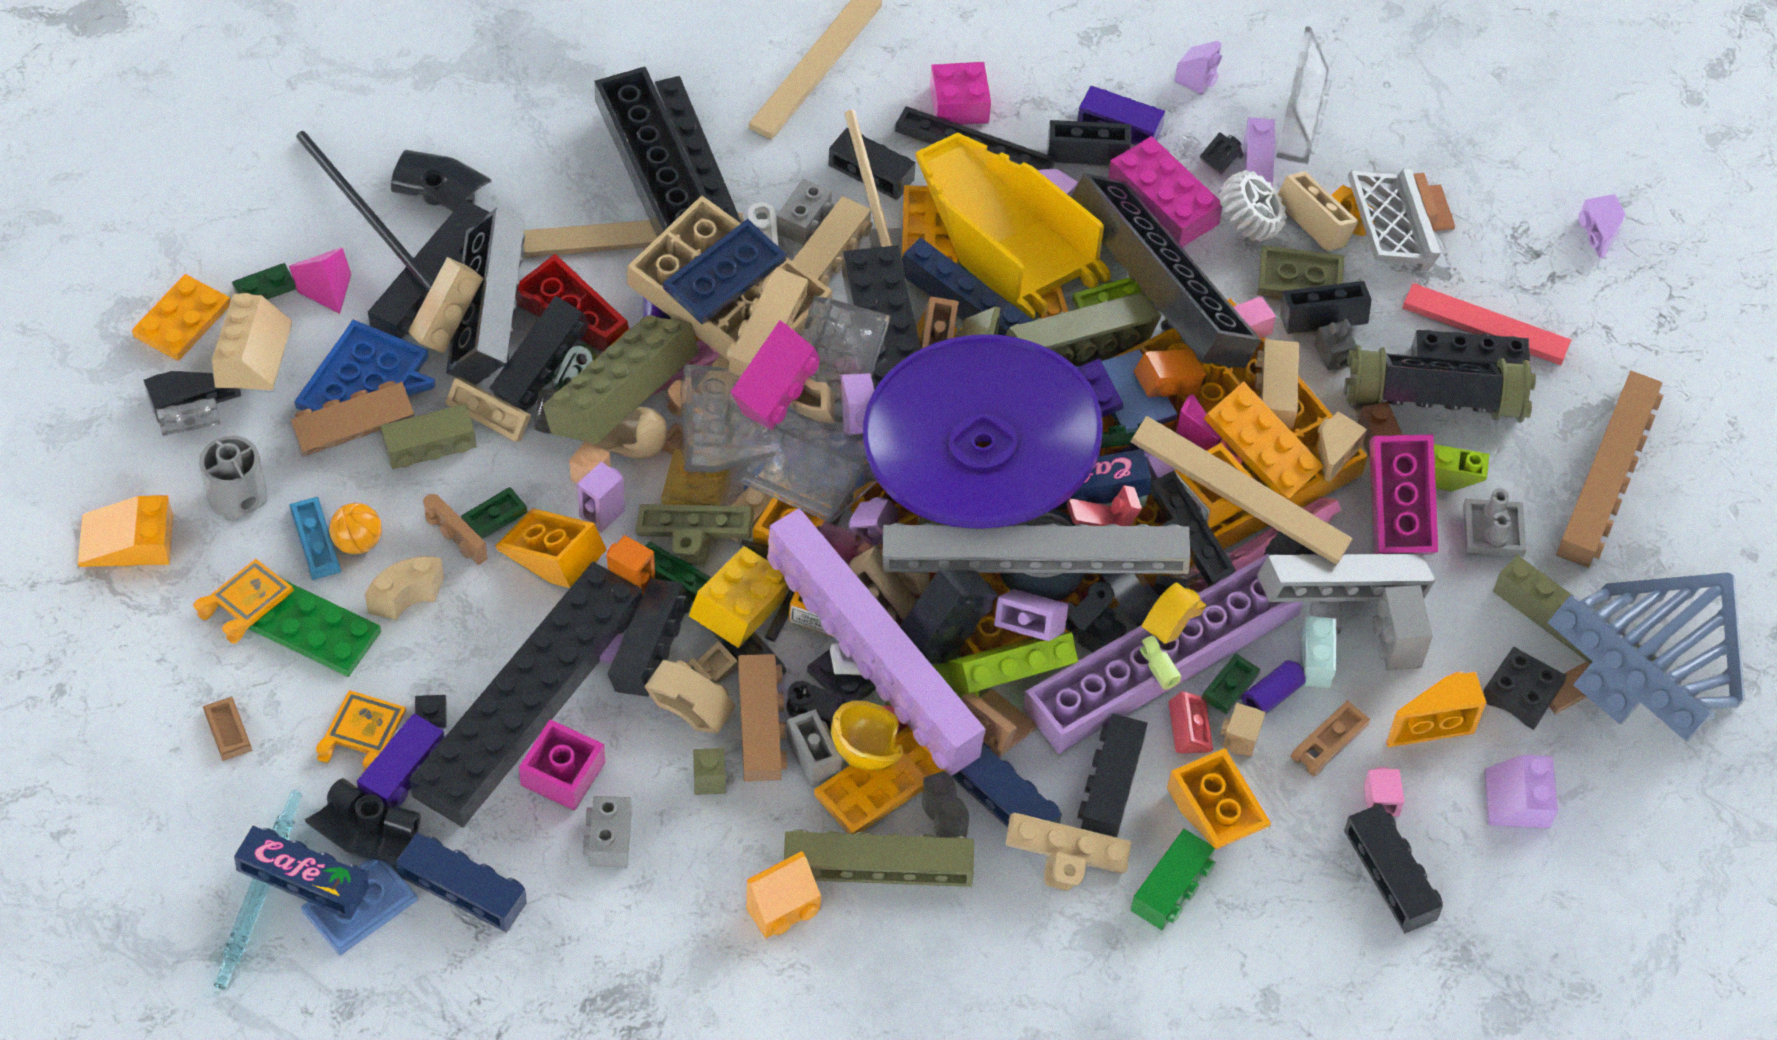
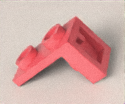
M1125 485L1117 497L1113 499L1111 506L1069 499L1067 503L1072 522L1076 525L1086 524L1088 526H1106L1108 524L1131 526L1142 509L1135 488Z

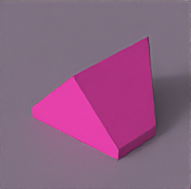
M342 247L289 265L298 293L340 314L351 278V271Z
M1192 394L1187 397L1180 411L1176 433L1208 451L1218 445L1222 438L1203 419L1206 413Z

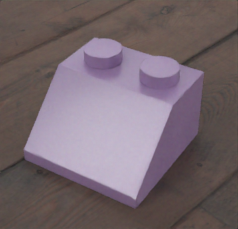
M1520 755L1485 768L1488 825L1533 828L1551 827L1558 811L1553 756Z

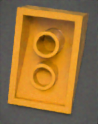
M136 496L83 514L78 566L169 565L173 527V512L169 496Z
M532 508L495 545L498 551L547 582L571 588L593 561L597 562L607 551L595 523Z
M1455 672L1446 676L1397 710L1386 740L1387 747L1475 734L1486 705L1476 672Z
M1226 748L1171 771L1167 785L1168 792L1180 812L1216 850L1271 826L1269 818Z

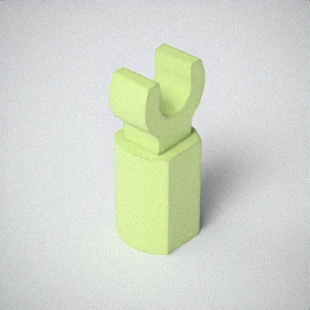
M1152 635L1142 639L1144 646L1140 648V651L1144 658L1149 661L1148 666L1163 690L1170 689L1180 683L1181 674L1168 654L1161 651L1156 638Z

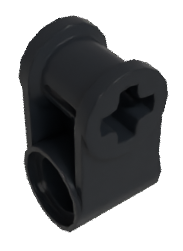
M801 680L790 685L786 708L792 717L816 709L820 719L827 724L831 732V724L835 712L842 704L847 702L841 695L835 692L824 690Z

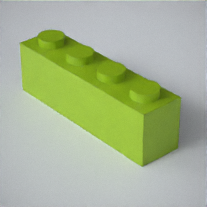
M1065 632L1050 641L1033 637L950 660L948 663L954 691L972 693L1078 662L1073 634Z

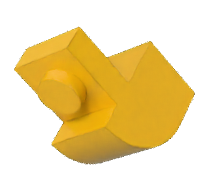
M1174 583L1156 601L1141 627L1166 644L1178 639L1188 620L1201 615L1207 605L1200 600V596L1196 592L1184 588L1178 583Z

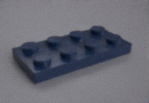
M747 219L663 282V289L703 325L774 271L776 267L778 268L787 259V254Z

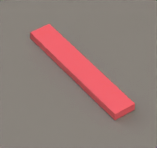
M1412 283L1403 305L1405 310L1472 334L1529 338V353L1531 355L1558 365H1562L1571 342L1569 338Z

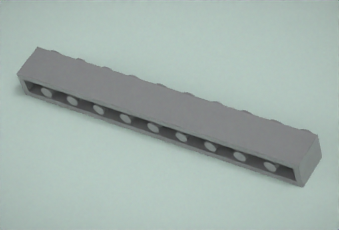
M903 523L883 525V572L967 570L977 571L978 573H1189V527H1181L1175 524L1167 526H1149L1146 524L1136 526H1119L1116 524H1108L1106 526H1088L1086 524H1077L1075 526H1058L1056 524L1028 526L1026 524H1015L1013 526L987 529L961 528L932 523L923 525H906Z

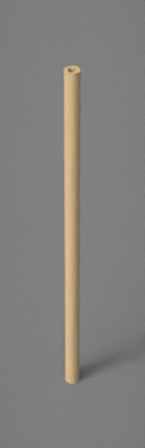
M847 110L845 118L881 247L892 246L855 110Z

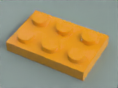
M184 274L132 329L133 337L180 361L228 309L231 299L195 278Z

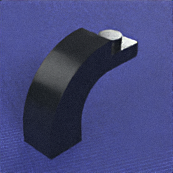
M1101 573L1105 582L1111 587L1113 596L1125 613L1138 627L1141 626L1160 596L1151 588L1142 573Z

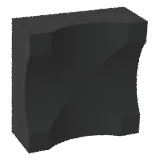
M1513 646L1484 688L1483 694L1486 704L1511 713L1525 726L1535 730L1544 713L1563 686L1567 675Z

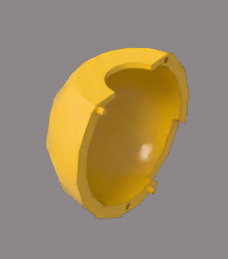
M850 701L842 704L835 712L831 724V736L836 751L850 765L864 771L881 770L896 763L903 755L902 745L896 747L895 744L896 732L899 727L897 716L884 707L868 701Z

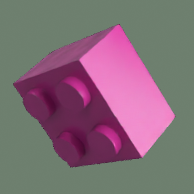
M985 63L932 64L930 91L934 116L960 125L989 123L991 97Z
M550 719L519 766L520 785L575 811L606 763L604 744Z

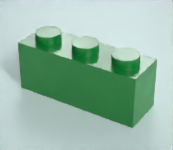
M1183 828L1134 895L1130 911L1162 931L1169 921L1174 923L1183 910L1181 904L1185 899L1191 900L1199 888L1197 882L1202 876L1207 878L1216 864V861L1213 860L1215 848Z

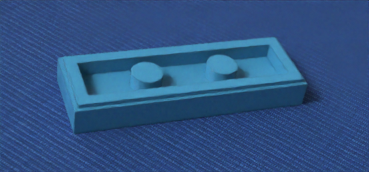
M314 497L289 504L312 580L340 573V564L319 498Z

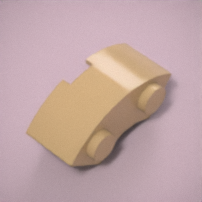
M808 378L803 385L802 393L796 400L791 402L790 407L801 416L812 421L835 423V395L827 383L815 382Z
M428 556L409 558L383 570L371 582L365 593L368 614L397 620L401 613L413 604L423 601L435 602L444 579L442 558Z
M663 660L645 685V689L659 708L679 715L695 731L718 734L736 707L728 697L729 692L725 687L714 684L700 673L692 670L683 661L675 663Z

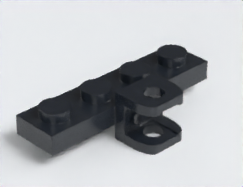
M1173 470L1152 481L1150 493L1168 520L1162 526L1175 524L1181 527H1189L1190 557L1207 585L1210 587L1236 571L1235 567L1175 471Z

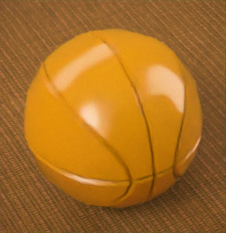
M354 502L343 505L333 514L329 525V533L334 545L341 551L354 555L364 554L377 545L382 534V523L375 510L366 504Z

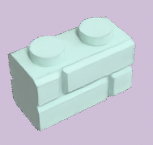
M1309 616L1305 619L1301 633V666L1304 668L1306 678L1304 686L1328 688L1332 685L1336 672V619Z

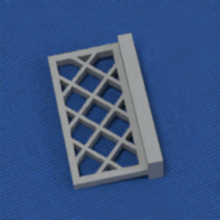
M1402 169L1399 175L1351 170L1347 176L1375 260L1417 263L1419 270L1429 271L1441 252L1413 170ZM1359 181L1366 182L1372 188L1370 190L1366 189ZM1381 183L1392 184L1391 188L1393 192H1391ZM1375 190L1378 191L1380 194L1386 197L1387 200L1385 202L1382 201L1380 198L1374 195L1373 192ZM1366 199L1373 203L1375 206H1377L1379 209L1375 211L1371 207H1369L1366 203ZM1390 201L1398 206L1399 212L1388 205ZM1380 212H1385L1394 221L1392 223L1380 215ZM1372 221H1376L1386 230L1384 232L1380 231L1373 225ZM1397 222L1405 227L1407 234L1395 226ZM1390 232L1400 239V244L1388 237L1387 233ZM1381 241L1393 251H1382L1379 242ZM1404 244L1412 248L1413 253L1408 252L1402 246Z

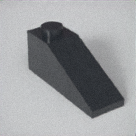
M169 371L143 380L147 397L158 423L241 396V391L237 388H215L213 373Z

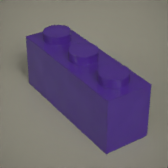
M1090 85L1079 106L1077 121L1131 124V144L1137 145L1151 136L1157 141L1163 129L1165 110Z
M413 713L357 779V787L366 795L379 797L384 806H401L408 796V791L411 789L410 778L444 739V731Z

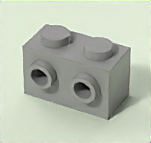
M802 179L777 214V234L805 245L824 218L833 209L834 204L831 203L832 191Z
M816 709L788 719L787 740L811 787L823 784L838 774L841 770V764L844 763L843 757L836 751L831 740L829 728L825 722H822Z
M593 797V807H587L586 826H591L590 835H584L583 854H589V866L627 868L632 820L631 797Z

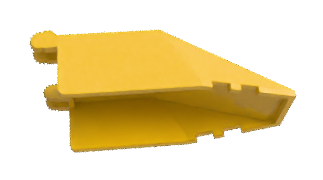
M955 133L915 152L916 160L960 263L985 285L1030 318H1035V311L1043 315L1049 310L1046 301L1042 299L1041 295L1079 276L1082 283L1088 286V288L1097 287L1099 284L1098 280L1102 281V283L1110 280V271L1100 259L1104 231L1102 222L1033 166L1025 162L1021 165L1009 160V155L1002 152L999 155L987 150V145L960 133Z

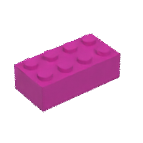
M1152 136L1110 161L1108 178L1126 181L1181 247L1219 225L1223 208L1220 204L1221 201Z
M1433 434L1374 436L1369 440L1374 554L1432 555L1437 553L1438 529Z

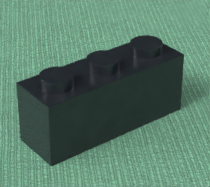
M1049 121L1047 155L1055 157V162L1110 165L1112 159L1126 152L1131 147V124Z
M846 127L829 147L828 166L863 183L849 128ZM861 134L877 191L898 200L903 194L904 185H910L914 181L916 162Z
M1364 281L1285 290L1282 292L1280 317L1287 334L1317 331L1319 327L1330 325L1333 322H1343L1344 319H1348L1351 326L1364 325L1369 323L1372 299Z

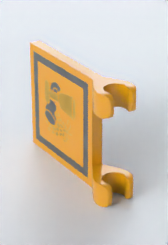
M254 559L211 595L197 599L193 603V607L198 611L197 615L202 620L209 619L218 605L236 618L225 623L222 627L223 632L227 635L226 639L230 643L236 644L252 624L291 594L294 589L259 560Z
M349 690L327 733L316 747V752L318 753L317 760L328 763L337 744L367 753L362 762V766L365 768L364 772L393 738L406 712V707Z

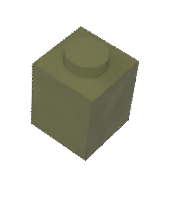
M724 748L693 749L694 794H726Z

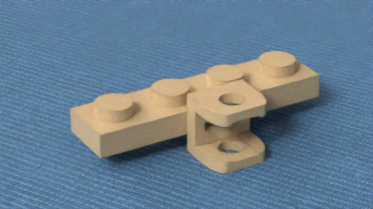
M1018 813L1010 815L1006 846L1049 856L1046 858L1044 881L1048 887L1068 891L1073 886L1079 885L1084 878L1086 865L1121 874L1127 872L1131 841Z

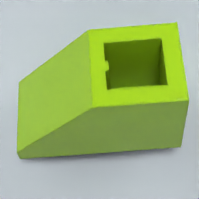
M1434 444L1436 489L1453 492L1486 481L1490 454Z

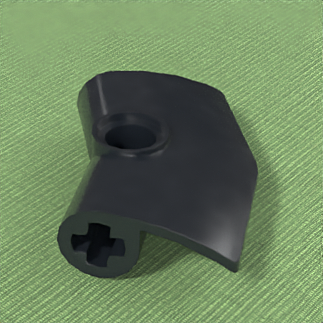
M404 150L392 174L391 192L416 197L420 194L423 195V199L427 204H441L447 209L454 211L463 200L474 204V192L491 183V179L454 158Z
M341 778L328 791V804L320 811L305 818L306 824L343 851L397 865L396 861L418 832L421 814L395 806H384L379 797L366 795V793L348 780Z

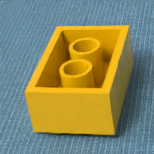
M743 546L697 592L689 617L739 648L782 604L789 587L785 581V576L779 569H773L769 561Z

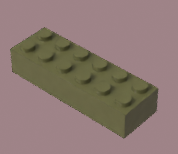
M1141 292L1111 301H1103L1100 304L1088 307L1084 306L1077 310L1061 312L1043 319L1038 318L1024 324H1015L1009 327L1006 336L1040 344L1066 358L1075 367H1080L1099 358L1101 362L1111 359L1151 339L1162 315L1145 294Z
M646 315L641 318L634 327L625 332L620 339L609 346L598 358L590 362L583 371L574 376L569 383L554 393L543 404L551 434L597 444L699 353L692 324L676 319L659 318L654 315Z

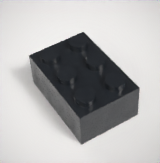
M938 570L900 625V628L930 664L948 663V661L958 657L960 648L974 634L975 627L981 618L991 610L992 603L998 594L977 571Z

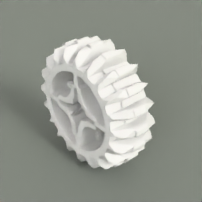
M1239 171L1228 178L1221 187L1222 192L1219 196L1222 199L1220 204L1225 208L1224 214L1228 215L1230 218L1229 222L1236 226V230L1242 231L1244 237L1249 236L1252 241L1258 240L1262 242L1276 236L1282 230V227L1286 225L1285 219L1287 215L1284 212L1286 207L1281 203L1283 199L1277 195V190L1271 187V182H1266L1262 175L1257 176L1254 171Z

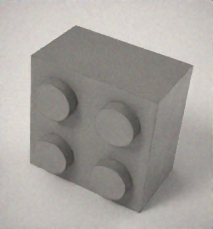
M1421 585L1385 588L1382 599L1378 600L1377 615L1373 616L1372 620L1373 631L1375 634H1379L1380 639L1378 644L1379 657L1385 660L1387 670L1422 668L1433 634Z

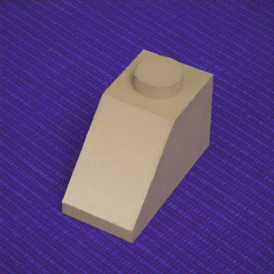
M1339 411L1331 419L1326 418L1318 429L1320 437L1317 447L1320 461L1324 465L1322 468L1324 479L1328 482L1335 477L1362 447L1367 431L1366 428Z

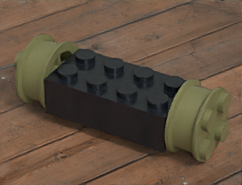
M1356 345L1354 350L1348 351L1347 367H1350V378H1345L1343 392L1351 408H1354L1356 404H1378L1382 402L1383 398V400H1387L1392 405H1404V402H1414L1416 406L1431 408L1433 404L1444 405V408L1449 410H1461V407H1470L1473 411L1488 413L1491 409L1492 418L1496 421L1500 417L1516 418L1518 423H1522L1525 418H1530L1532 402L1529 401L1530 390L1535 389L1536 374L1531 373V366L1528 360H1524L1522 364L1506 363L1504 358H1499L1495 365V363L1390 354L1386 353L1384 347H1380L1379 351L1361 350V346Z

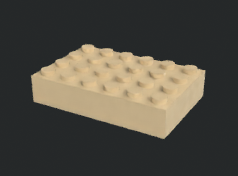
M701 196L627 266V285L671 318L691 323L694 335L726 358L730 345L737 343L739 339L738 332L744 320L748 321L751 316L750 308L754 299H760L763 294L761 289L766 277L703 325L663 289V282L741 224L704 196ZM787 258L778 268L808 279L807 295L790 326L791 329L803 337L831 309L833 290ZM772 271L767 276L771 277L774 271Z

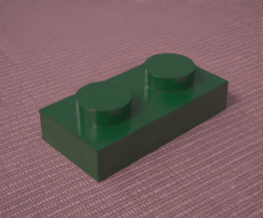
M285 262L232 281L233 290L236 294L262 295L267 300L296 290L295 282Z
M508 487L462 514L461 519L484 539L526 514L527 506L514 490Z
M1235 653L1203 692L1201 699L1227 715L1241 698L1242 694L1247 691L1259 676L1261 669Z

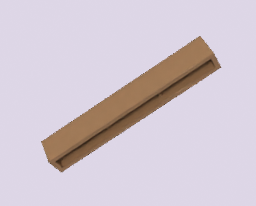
M1630 370L1556 556L1587 568L1590 567L1593 557L1596 559L1600 558L1605 543L1600 541L1601 537L1605 536L1608 538L1614 521L1609 520L1610 514L1616 516L1622 503V499L1617 498L1618 494L1622 493L1625 495L1631 478L1626 477L1627 472L1633 473L1639 457L1634 454L1636 450L1642 452L1648 437L1643 435V431H1650L1656 415L1651 414L1652 409L1657 411L1664 396L1659 393L1663 382Z

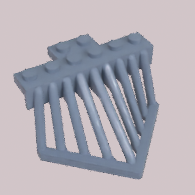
M1731 573L1606 583L1599 591L1582 600L1570 595L1547 622L1593 661L1573 685L1620 725L1642 703L1681 738L1689 742L1708 719H1713L1716 716L1710 709L1738 708L1745 700L1735 576ZM1710 587L1641 647H1636L1651 629L1685 601L1691 599L1700 588ZM1680 590L1625 636L1622 635L1631 622L1656 603L1661 602L1668 591ZM1640 593H1650L1612 623H1608L1613 614L1634 603ZM1621 595L1598 611H1594V606L1611 600L1612 596ZM1722 596V608L1716 615L1653 661L1651 660L1672 635L1713 600ZM1724 625L1725 639L1722 642L1666 673L1678 657L1718 627ZM1726 655L1727 669L1721 674L1683 686L1680 684L1693 672ZM1729 684L1730 696L1695 697L1701 692Z

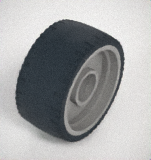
M1052 509L1032 520L1019 523L1028 526H1044L1046 524H1056L1058 526L1076 525L1072 522L1071 516L1056 509ZM1000 573L1004 584L1010 591L1016 589L1056 601L1072 594L1082 582L1085 574Z

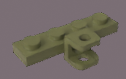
M640 504L635 532L639 536L673 537L672 550L676 556H679L681 560L690 565H704L710 551L711 540L709 537L751 538L755 510L752 506Z

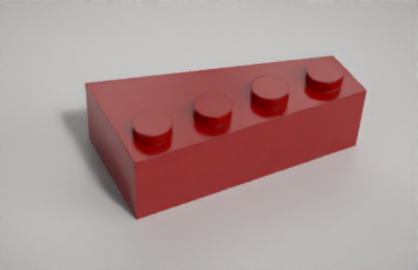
M556 254L519 281L515 294L517 306L540 318L555 296L561 298L582 311L590 322L587 332L580 340L602 352L629 329L628 321Z

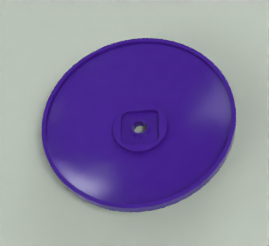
M968 335L947 339L922 348L899 362L886 374L872 393L867 404L863 422L864 450L869 467L878 483L888 495L909 511L928 520L954 527L974 529L999 528L1029 521L1051 511L1069 499L1082 486L1092 472L1100 453L1102 444V415L1095 392L1085 376L1066 358L1040 344L1011 336ZM979 442L990 443V445L985 448L976 446V444Z

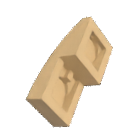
M720 641L716 642L697 661L692 658L687 662L692 670L700 673L714 684H718L738 667V661Z

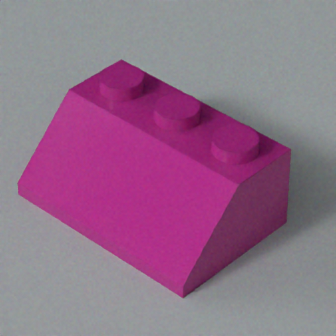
M779 320L730 393L743 415L772 431L776 424L781 423L785 418L787 408L791 402L800 396L803 385L808 377L815 374L821 359L811 344L787 324Z

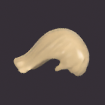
M637 407L597 444H592L606 451L630 458H649L659 453L664 447L667 438V424L663 416L657 411L645 407Z

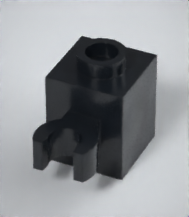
M1107 607L1078 635L1077 643L1093 653L1125 635L1127 626L1116 620V612Z

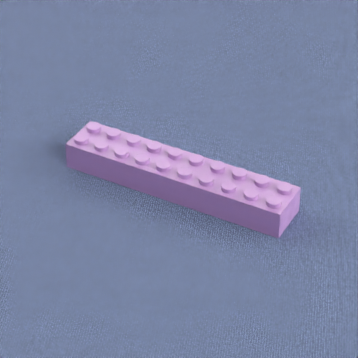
M798 508L770 525L767 559L772 568L780 570L785 576L788 587L793 592L797 591L803 598V603L807 610L819 617L826 633L834 635L839 641L842 652L847 657L851 656L857 663L861 675L873 682L879 697L892 705L898 720L903 724L907 723L912 729L915 740L920 746H926L931 752L932 759L937 767L945 769L952 776L980 758L985 734L983 725L802 510Z
M1269 554L1264 555L1197 593L1200 596V600L1207 606L1201 615L1188 620L1178 639L1165 644L1156 638L1161 651L1168 654L1181 674L1180 683L1177 685L1300 614L1303 602H1269L1257 576ZM1141 626L1079 660L1077 663L1070 665L1026 690L1023 710L1037 724L1036 727L1058 754L1101 730L1103 723L1109 724L1112 713L1125 716L1170 690H1163L1148 666L1149 661L1144 658L1140 651V648L1144 646L1142 639L1152 636L1146 629Z

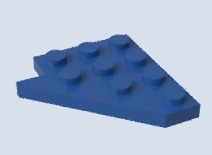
M353 319L294 401L295 408L301 411L311 409L314 412L323 409L322 405L326 402L339 399L341 403L351 399L350 395L356 392L367 390L370 393L379 390V385L389 381H395V384L403 382L408 396L432 390L436 386L435 379L418 372L429 357L428 350Z

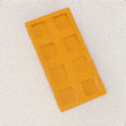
M904 185L902 257L903 253L921 237L957 263L958 256L928 186Z
M1244 381L1203 418L1271 490L1288 500L1324 467Z
M909 726L896 734V747L902 745L903 755L896 763L881 770L866 771L849 765L814 789V796L847 834L865 831L948 774L945 769L937 767L932 759L931 752L926 746L922 747L918 744Z

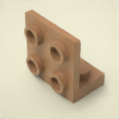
M993 689L980 698L973 692L962 696V702L985 728L983 742L989 745L992 752L999 757L1036 729L1037 724Z

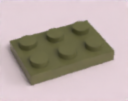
M1262 245L1257 295L1282 298V292L1285 290L1343 283L1344 255Z

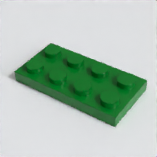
M286 581L293 587L294 591L248 629L349 677L380 635L381 626Z

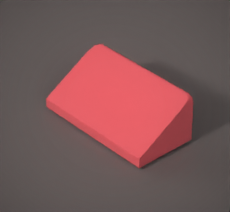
M1184 691L1179 692L1169 700L1175 751L1182 754L1212 752L1213 743L1206 701L1201 699V696Z

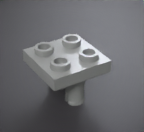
M1502 488L1493 490L1490 500L1465 498L1463 503L1465 552L1514 557L1519 555L1524 557L1526 553L1523 502H1509V493Z

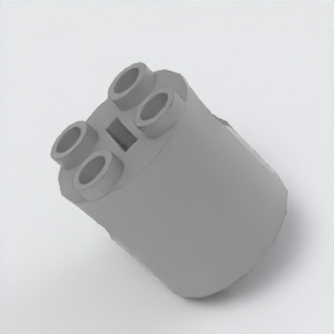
M223 436L205 446L200 455L199 466L207 499L212 509L218 514L223 515L226 520L234 521L239 519V517L252 514L266 503V484L260 455L256 446L251 441L240 436Z

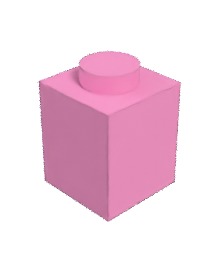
M1262 296L1233 307L1259 338L1272 334L1276 315Z
M1387 767L1368 770L1364 782L1367 809L1382 804L1387 813H1391L1393 817L1399 816L1405 802L1400 770Z

